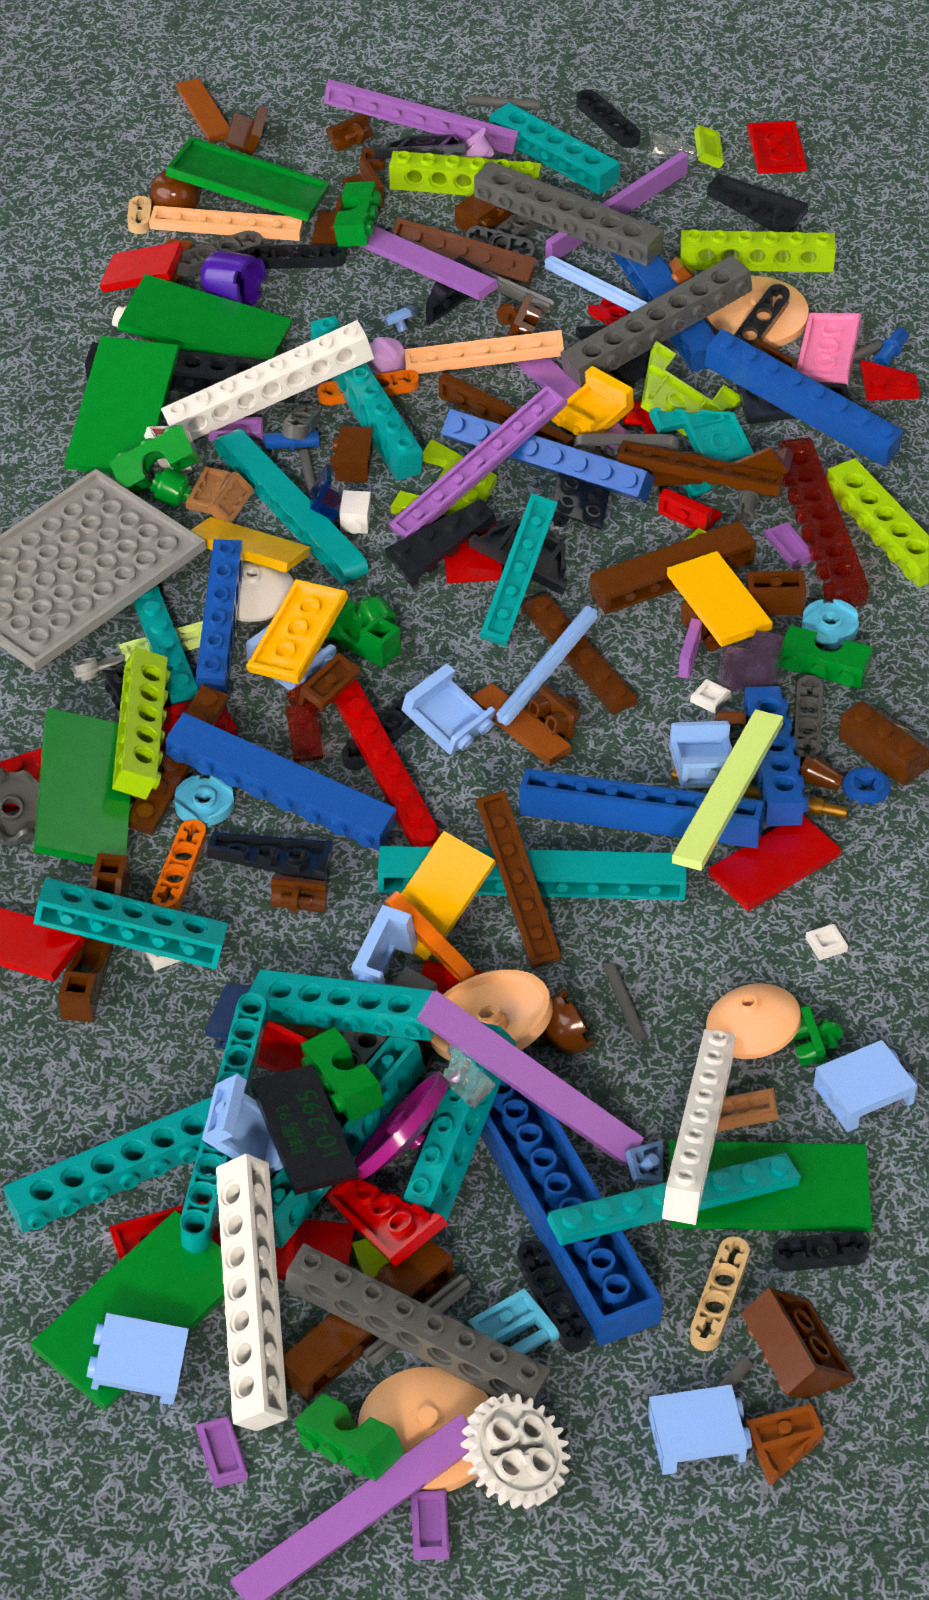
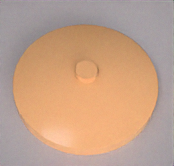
M751 276V292L705 318L706 323L711 325L715 335L721 329L734 335L767 289L774 284L784 285L790 292L789 304L763 339V342L776 348L792 342L803 333L808 320L809 308L804 296L793 286L774 278ZM782 295L773 296V307L778 298L782 299ZM760 312L757 314V318L761 321H767L771 318V315L767 312ZM746 331L743 333V337L747 340H754L757 334L753 331Z
M496 970L482 973L460 982L443 994V996L480 1022L501 1026L517 1042L515 1047L520 1050L529 1046L543 1033L553 1013L552 999L545 983L537 976L519 970ZM435 1033L430 1041L434 1050L441 1057L456 1063L461 1051Z
M438 1367L411 1368L391 1375L370 1392L360 1410L357 1427L362 1425L369 1417L393 1427L406 1454L458 1415L462 1414L467 1420L475 1412V1408L490 1398L485 1391ZM462 1459L419 1491L446 1490V1492L466 1485L476 1478L478 1474L468 1475L467 1472L473 1467V1464Z

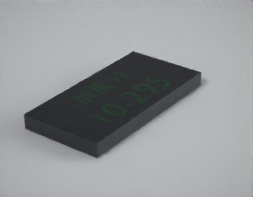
M313 1064L251 1079L250 1088L294 1195L358 1179V1169Z

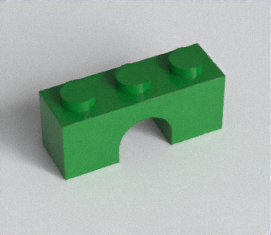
M375 181L345 183L342 193L344 211H337L333 225L338 247L368 246L370 235L374 234V221L378 219L377 208L382 204L381 192L377 191Z
M180 424L166 428L163 434L155 438L143 440L138 447L131 451L120 452L109 464L118 484L137 494L151 487L150 468L158 459H167L169 465L179 472L202 459L189 431Z
M348 599L326 638L382 669L401 653L400 628L379 616L373 619L366 627H363L356 614L355 603Z
M793 625L789 626L779 648L778 667L790 672L813 675L820 679L840 683L846 687L861 689L871 667L872 646L845 640L839 650L827 652L816 646L818 632Z
M335 1027L301 1043L304 1055L300 1059L302 1066L313 1064L324 1092L329 1094L331 1104L338 1114L343 1112L347 1119L353 1122L385 1105L379 1081L364 1063L355 1067L350 1046Z
M321 1394L294 1420L300 1433L298 1436L299 1441L308 1451L313 1452L315 1450L324 1455L330 1462L334 1464L340 1463L348 1467L355 1475H364L375 1482L405 1454L393 1427L369 1417L362 1425L356 1428L347 1405L326 1394Z

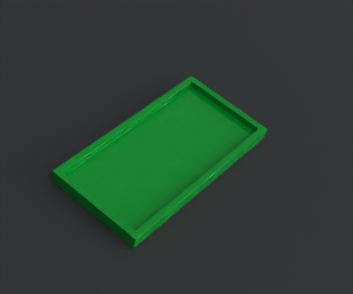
M191 136L169 163L165 176L306 222L310 220L327 195L331 184L330 181Z
M145 274L120 317L117 330L160 343L179 345V349L189 352L270 360L276 357L292 325V319Z
M100 337L64 462L65 469L87 472L97 469L103 474L114 475L109 462L115 459V456L120 452L131 451L138 447L145 440L144 435L147 427L160 426L163 415L161 408L165 407L180 352L179 345Z
M47 708L44 719L34 853L95 865L98 853L127 856L130 794L112 789L119 723Z
M669 1141V1173L677 1141ZM714 1142L708 1172L787 1153L801 1176L799 1185L700 1210L696 1225L670 1220V1228L871 1232L872 1219L866 1144Z
M176 1210L31 1342V1349L104 1411L128 1391L99 1385L98 1390L91 1389L93 1378L86 1377L90 1356H98L100 1345L93 1344L97 1323L104 1324L106 1313L189 1329V1334L225 1299L221 1247L211 1240L209 1247L200 1253H191L185 1250L181 1244L180 1236L181 1214ZM192 1230L190 1232L197 1233L200 1230Z

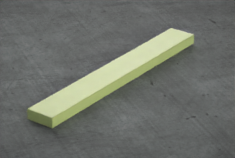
M755 709L672 855V863L702 871L783 725V716Z

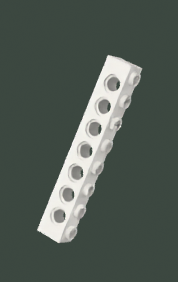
M358 320L167 405L161 408L169 427L181 424L189 431L192 439L195 440L208 434L210 431L222 428L374 359L367 336Z
M704 1029L666 1185L662 1219L696 1225L731 1072L736 1040L735 1034L725 1033L720 1030Z
M244 1154L216 1167L233 1424L253 1431H259L287 1420L288 1413L269 1163Z

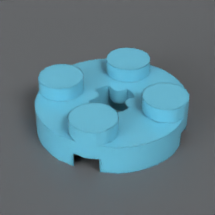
M824 599L809 604L803 612L802 628L818 632L817 644L824 645L827 649H837L840 645L844 644L845 640L852 641L858 634V613L847 602L833 599V603H824ZM833 621L836 622V624H827V623H826V622L831 623V622H833Z
M200 775L189 777L176 788L174 799L176 814L184 822L191 819L199 820L208 829L212 825L224 821L234 810L232 787L211 775L210 779H200ZM208 798L210 799L209 802L201 803L198 800H207Z

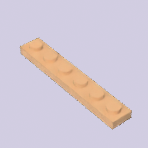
M154 206L149 220L150 229L230 236L251 230L258 232L262 238L300 241L304 226L303 220L290 216Z
M562 330L410 348L404 349L406 370H413L417 374L560 357V353L564 351Z

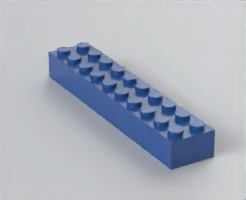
M501 1081L480 1136L540 1243L547 1248L586 1318L597 1344L600 1347L660 1324L663 1299L622 1230L560 1246L547 1222L549 1211L603 1197L558 1120L507 1083Z

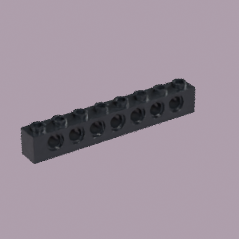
M92 342L85 360L87 382L99 344L96 342ZM180 351L169 391L196 393L269 359ZM297 394L279 402L295 404Z

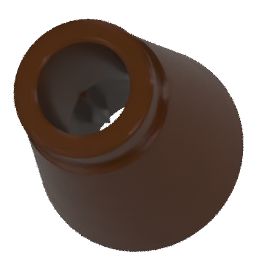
M809 755L805 758L798 775H803L804 783L834 791L839 789L844 775L840 774L819 757L815 756L813 758Z

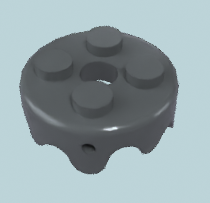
M0 768V844L19 845L35 837L39 782L27 771L7 772L4 768ZM8 803H13L18 806L19 812L11 816L5 814L2 808Z

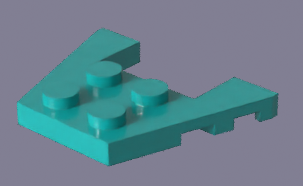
M652 408L650 410L649 417L658 434L684 429L695 453H702L703 457L735 462L754 453L734 412L700 410L699 413H687L684 409H674L673 412L661 411V408ZM703 481V484L683 486L689 498L696 500L719 484L712 485Z

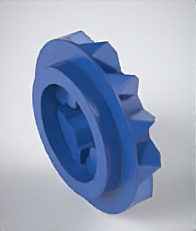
M869 767L856 768L848 772L843 779V794L848 795L850 802L858 801L860 806L864 803H869L874 807L876 802L884 803L886 796L890 795V781L884 773L877 769ZM861 786H872V789L861 790Z

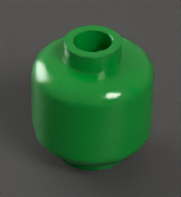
M165 468L162 472L157 471L150 491L154 492L153 496L157 502L176 508L180 506L182 501L186 502L193 487L189 486L188 475L171 468Z
M367 596L356 606V614L363 627H366L377 616L394 625L397 621V614L383 597Z

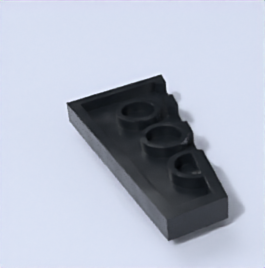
M719 173L707 186L708 196L774 232H792L808 212V203Z
M818 382L851 401L846 384ZM736 384L747 424L796 418Z
M479 499L385 548L386 555L409 585L413 587L419 582L418 578L425 572L430 574L438 568L437 563L447 555L452 557L459 551L458 547L463 542H469L472 535L476 534L478 536L496 522L495 515L486 503Z
M212 832L207 847V858L304 879L325 881L333 852V841Z

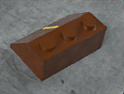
M861 701L841 715L839 739L902 786H905L929 768V743L880 707Z
M769 1287L741 1313L747 1323V1332L759 1344L763 1352V1360L773 1369L778 1378L777 1384L786 1395L809 1399L856 1380L808 1298Z

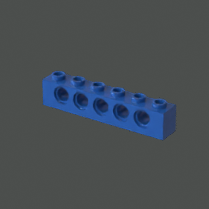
M213 540L195 677L198 689L201 685L228 694L244 567L242 540Z
M780 686L745 687L743 711L746 714V725L755 709L783 716V725L756 772L760 800L764 801L763 815L766 827L802 825L803 813L808 812L807 795H802L804 792L803 775H798L800 772L799 755H794L796 752L795 736H790L792 733L791 717H786L788 714L787 698H782Z

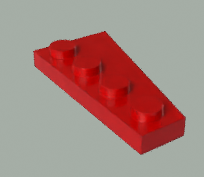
M360 1179L340 1183L324 1195L328 1203L394 1267L407 1259L413 1252L448 1225L442 1215L435 1212L430 1214L423 1207L415 1203L412 1205L405 1203L399 1196L392 1193L387 1195L381 1192L378 1187Z

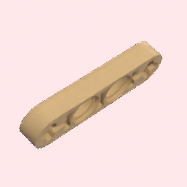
M728 1237L719 1246L691 1324L690 1341L698 1350H713L721 1341L749 1260V1245L740 1237ZM736 1249L739 1253L736 1254L734 1264L732 1265L728 1263L729 1253ZM720 1275H728L734 1282L731 1285L723 1286L718 1284L715 1279ZM710 1302H719L724 1306V1310L713 1313L706 1308V1305ZM706 1321L712 1323L711 1332L707 1338L700 1337L705 1330Z

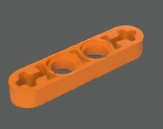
M404 369L373 374L379 384L387 385V387L383 388L387 396L413 392L419 387V375L413 370ZM335 381L322 383L317 388L320 403L325 405L346 403L344 395L341 393V390H338Z
M191 819L180 825L152 894V903L154 905L179 910L206 843L207 834L203 822ZM193 832H198L194 833L192 837V843H190L188 840V835H191ZM181 853H189L192 855V857L187 860H179L176 858L177 855ZM179 875L183 877V879L180 882L172 883L167 880L170 876ZM167 891L171 892V900H168L166 903H161L166 900L168 895Z
M395 891L384 901L386 906L412 915L416 938L459 982L475 975L474 969L466 959L402 894Z

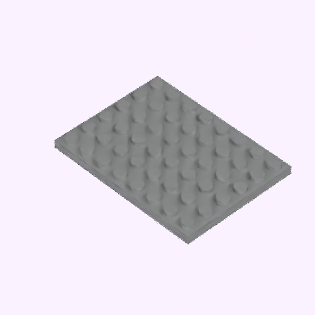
M94 469L0 535V647L37 672L206 550L205 540L102 472Z

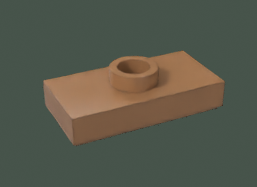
M204 467L186 500V509L211 514L206 508L231 472Z
M234 471L229 475L206 509L215 518L232 523L255 489L237 471Z
M774 1088L725 1097L717 1132L779 1120Z

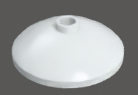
M244 560L237 620L256 622L273 618L294 583L292 576L288 572L284 573Z

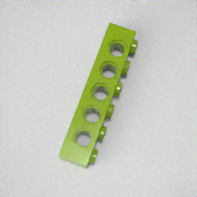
M393 151L389 164L390 189L471 196L474 194V176L490 161L540 181L541 163Z
M681 230L680 260L692 270H707L732 255L750 271L834 272L835 233Z
M856 458L828 468L827 481L825 482L827 493L831 497H835L841 504L843 511L849 513L856 520L858 527L864 529L871 536L873 543L876 546H880L887 553L889 560L900 567L908 580H912L918 588L929 584V535Z
M134 647L124 666L112 789L146 800L150 791L157 789L161 779V772H158V768L162 761L163 752L159 750L165 736V731L161 730L167 714L163 707L168 697V690H165V686L168 683L170 671L167 670L168 657Z

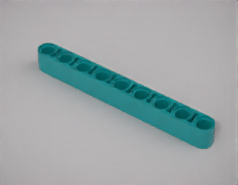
M238 428L214 440L216 452L220 457H223L222 460L233 471H237L255 489L254 493L280 518V521L303 545L311 547L310 552L322 565H325L324 567L341 585H345L368 574V564L362 553L242 429Z
M245 993L237 1002L216 1081L217 1084L238 1074L247 1080L244 1093L249 1095L250 1081L253 1079L264 1036V1029L267 1024L266 1000L259 993ZM202 1138L180 1218L181 1244L185 1250L191 1253L205 1251L211 1243L219 1212L216 1167L232 1160L229 1156L203 1141ZM213 1173L215 1175L207 1176L206 1174ZM206 1201V1202H208V1203H206V1204H199L198 1202ZM192 1230H200V1232H197V1233H193V1232H190V1231H192Z

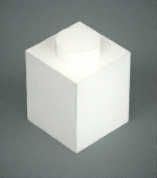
M343 490L340 507V532L368 534L371 517V492Z

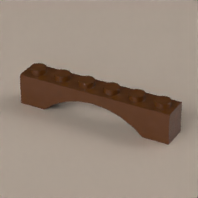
M98 853L91 876L90 889L127 897L131 882L128 856ZM87 937L85 943L75 954L69 968L65 970L58 994L62 1019L93 1023L114 944Z

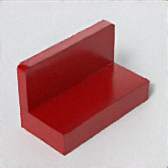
M667 488L659 494L658 513L694 530L701 528L708 532L722 517V512Z
M268 1021L264 1029L257 1064L275 1073L303 1067L300 1060L304 1057L301 1043L309 1039Z

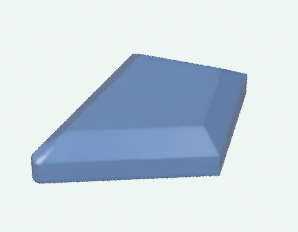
M409 305L387 314L384 319L385 325L395 324L398 333L407 330L404 319L419 313L418 307Z
M662 1140L635 1147L625 1152L633 1182L656 1185L663 1182Z

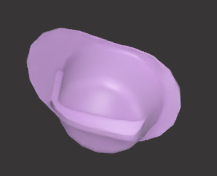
M483 127L471 137L462 141V144H466L467 154L457 156L490 159L494 155V150L484 135L487 128Z
M377 337L373 342L369 343L374 359L366 362L372 373L379 374L406 369L404 347L398 340L390 337Z

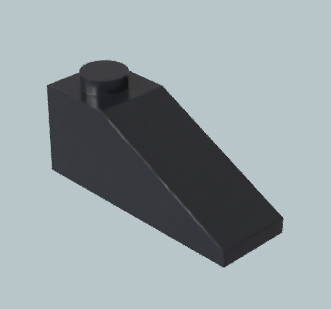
M460 256L453 260L482 273L481 268ZM436 281L426 302V323L431 325L470 296Z

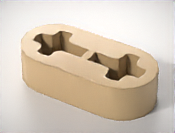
M136 196L129 201L127 221L130 232L144 234L150 230L149 220L152 214L150 198Z

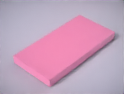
M809 313L796 370L817 382L848 385L861 325V314Z

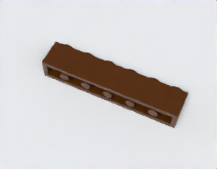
M741 521L724 525L718 529L701 533L693 538L673 543L665 548L648 552L645 555L625 560L620 564L592 573L590 577V594L606 615L678 590L667 576L668 567L718 551L732 570L753 563L756 542Z
M429 1239L396 1267L391 1263L383 1265L374 1279L422 1303L454 1276L453 1257ZM330 1313L329 1317L322 1323L312 1326L305 1334V1337L294 1347L290 1346L284 1350L285 1383L310 1402L363 1356V1349L378 1337Z

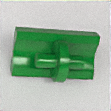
M810 1006L800 1008L802 1013L800 1028L792 1042L794 1043L806 1038H810V1042L795 1046L800 1065L806 1066L818 1062L820 1066L828 1063L824 1045H828L831 1049L838 1046L837 1041L843 1036L842 1027L839 1023L830 1022L828 1018H824L820 1021L821 1025L817 1028Z

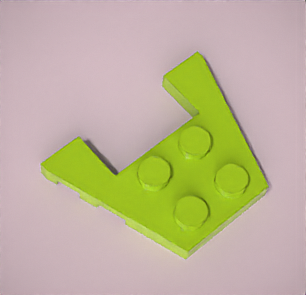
M658 341L654 343L650 352L641 408L649 413L652 408H661V411L673 412L674 409H684L687 413H699L700 410L731 411L740 404L739 394L724 384L713 400L666 371L676 353ZM684 429L677 430L684 436H687Z
M432 439L422 454V462L445 467L437 480L464 458V456ZM490 472L443 513L442 516H448L479 499L486 503L497 483V475ZM400 490L391 505V513L400 514L420 495Z

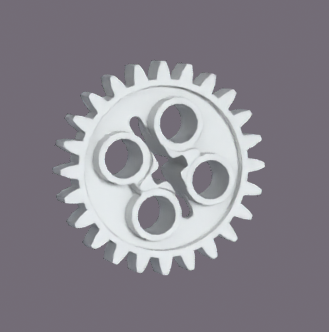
M504 1393L499 1398L493 1396L475 1408V1412L467 1418L469 1425L462 1430V1433L468 1438L461 1443V1447L470 1451L462 1458L463 1461L472 1462L473 1467L467 1472L468 1475L478 1474L480 1477L476 1486L480 1487L486 1484L488 1486L486 1493L488 1498L497 1493L499 1505L510 1499L512 1509L517 1508L521 1504L525 1509L530 1508L534 1504L539 1506L557 1494V1489L565 1483L562 1477L570 1470L563 1463L571 1458L569 1454L562 1452V1448L569 1444L568 1441L559 1440L558 1438L563 1428H553L551 1425L555 1416L552 1415L545 1418L543 1416L544 1405L534 1409L533 1398L530 1397L522 1403L520 1394H516L511 1399L507 1393ZM496 1453H497V1454H501V1455L492 1456L491 1454H496Z

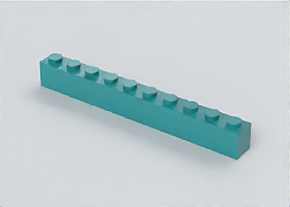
M380 846L378 893H394L395 891L402 893L432 847ZM475 848L494 859L490 848ZM525 850L541 897L685 900L686 867L672 863L673 853ZM497 865L494 866L475 895L507 896Z

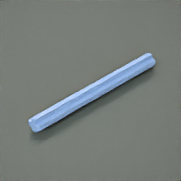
M551 255L544 261L546 270L630 312L648 303Z
M585 606L498 710L496 720L499 723L507 726L514 720L598 617L595 608Z

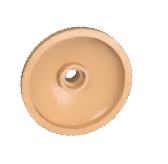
M748 984L728 992L713 1005L707 1017L706 1030H720L736 1035L733 1058H761L779 1051L795 1037L801 1024V1011L797 1000L787 990L771 984Z

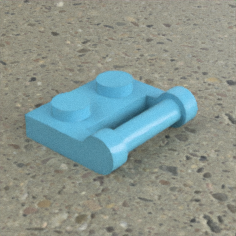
M525 1288L468 1320V1327L500 1343H504L536 1325L539 1328L537 1332L510 1347L524 1355L543 1343L548 1342L550 1344L560 1337L556 1326Z

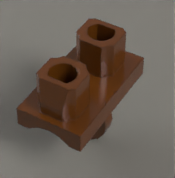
M359 113L326 128L328 141L332 142L333 149L339 152L354 144H362L365 139L372 137L373 132L369 126V116Z
M525 295L519 309L513 303H505L499 306L497 318L503 325H511L506 337L532 334L542 311L530 305L533 297Z
M548 685L540 687L538 697L530 700L527 709L528 714L533 718L542 717L546 720V729L552 735L561 733L567 739L575 736L574 726L581 715L577 711L579 703L575 698L567 697L563 699Z
M286 874L281 876L273 875L271 878L270 906L291 908V913L298 914L299 910L325 913L327 906V881L296 878Z

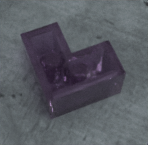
M756 630L750 649L726 645L718 667L717 684L731 690V692L741 693L745 692V687L778 686L782 672L785 636Z

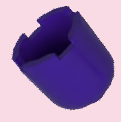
M217 250L206 258L201 267V285L206 293L253 306L262 294L258 290L261 280H266L265 265L261 259H257L252 255L228 250Z

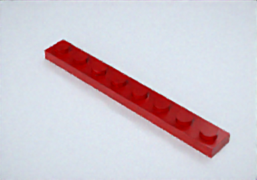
M356 679L333 702L388 805L397 808L396 820L410 846L433 847L441 833Z

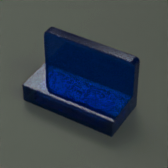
M326 463L310 490V509L335 521L340 513V494L329 488L331 485L332 466Z

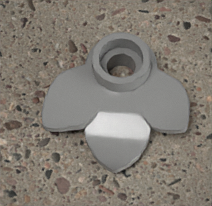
M110 654L98 662L96 657L85 658L74 663L71 669L74 677H81L82 681L90 680L97 677L98 671L122 662L125 659V654L116 657Z

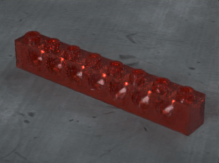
M811 437L779 441L778 450L788 447L793 453L790 470L784 474L782 486L788 488L789 504L795 506V520L797 524L802 525V538L804 542L809 543V554L812 555L810 560L816 562L818 580H823L825 599H830L831 603H833V599L842 600L853 607L867 605L869 585Z

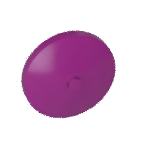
M440 1071L433 1073L420 1083L392 1111L354 1159L359 1172V1179H365L380 1171L397 1159L409 1147L415 1150L426 1137L423 1131L435 1116L450 1084V1080Z

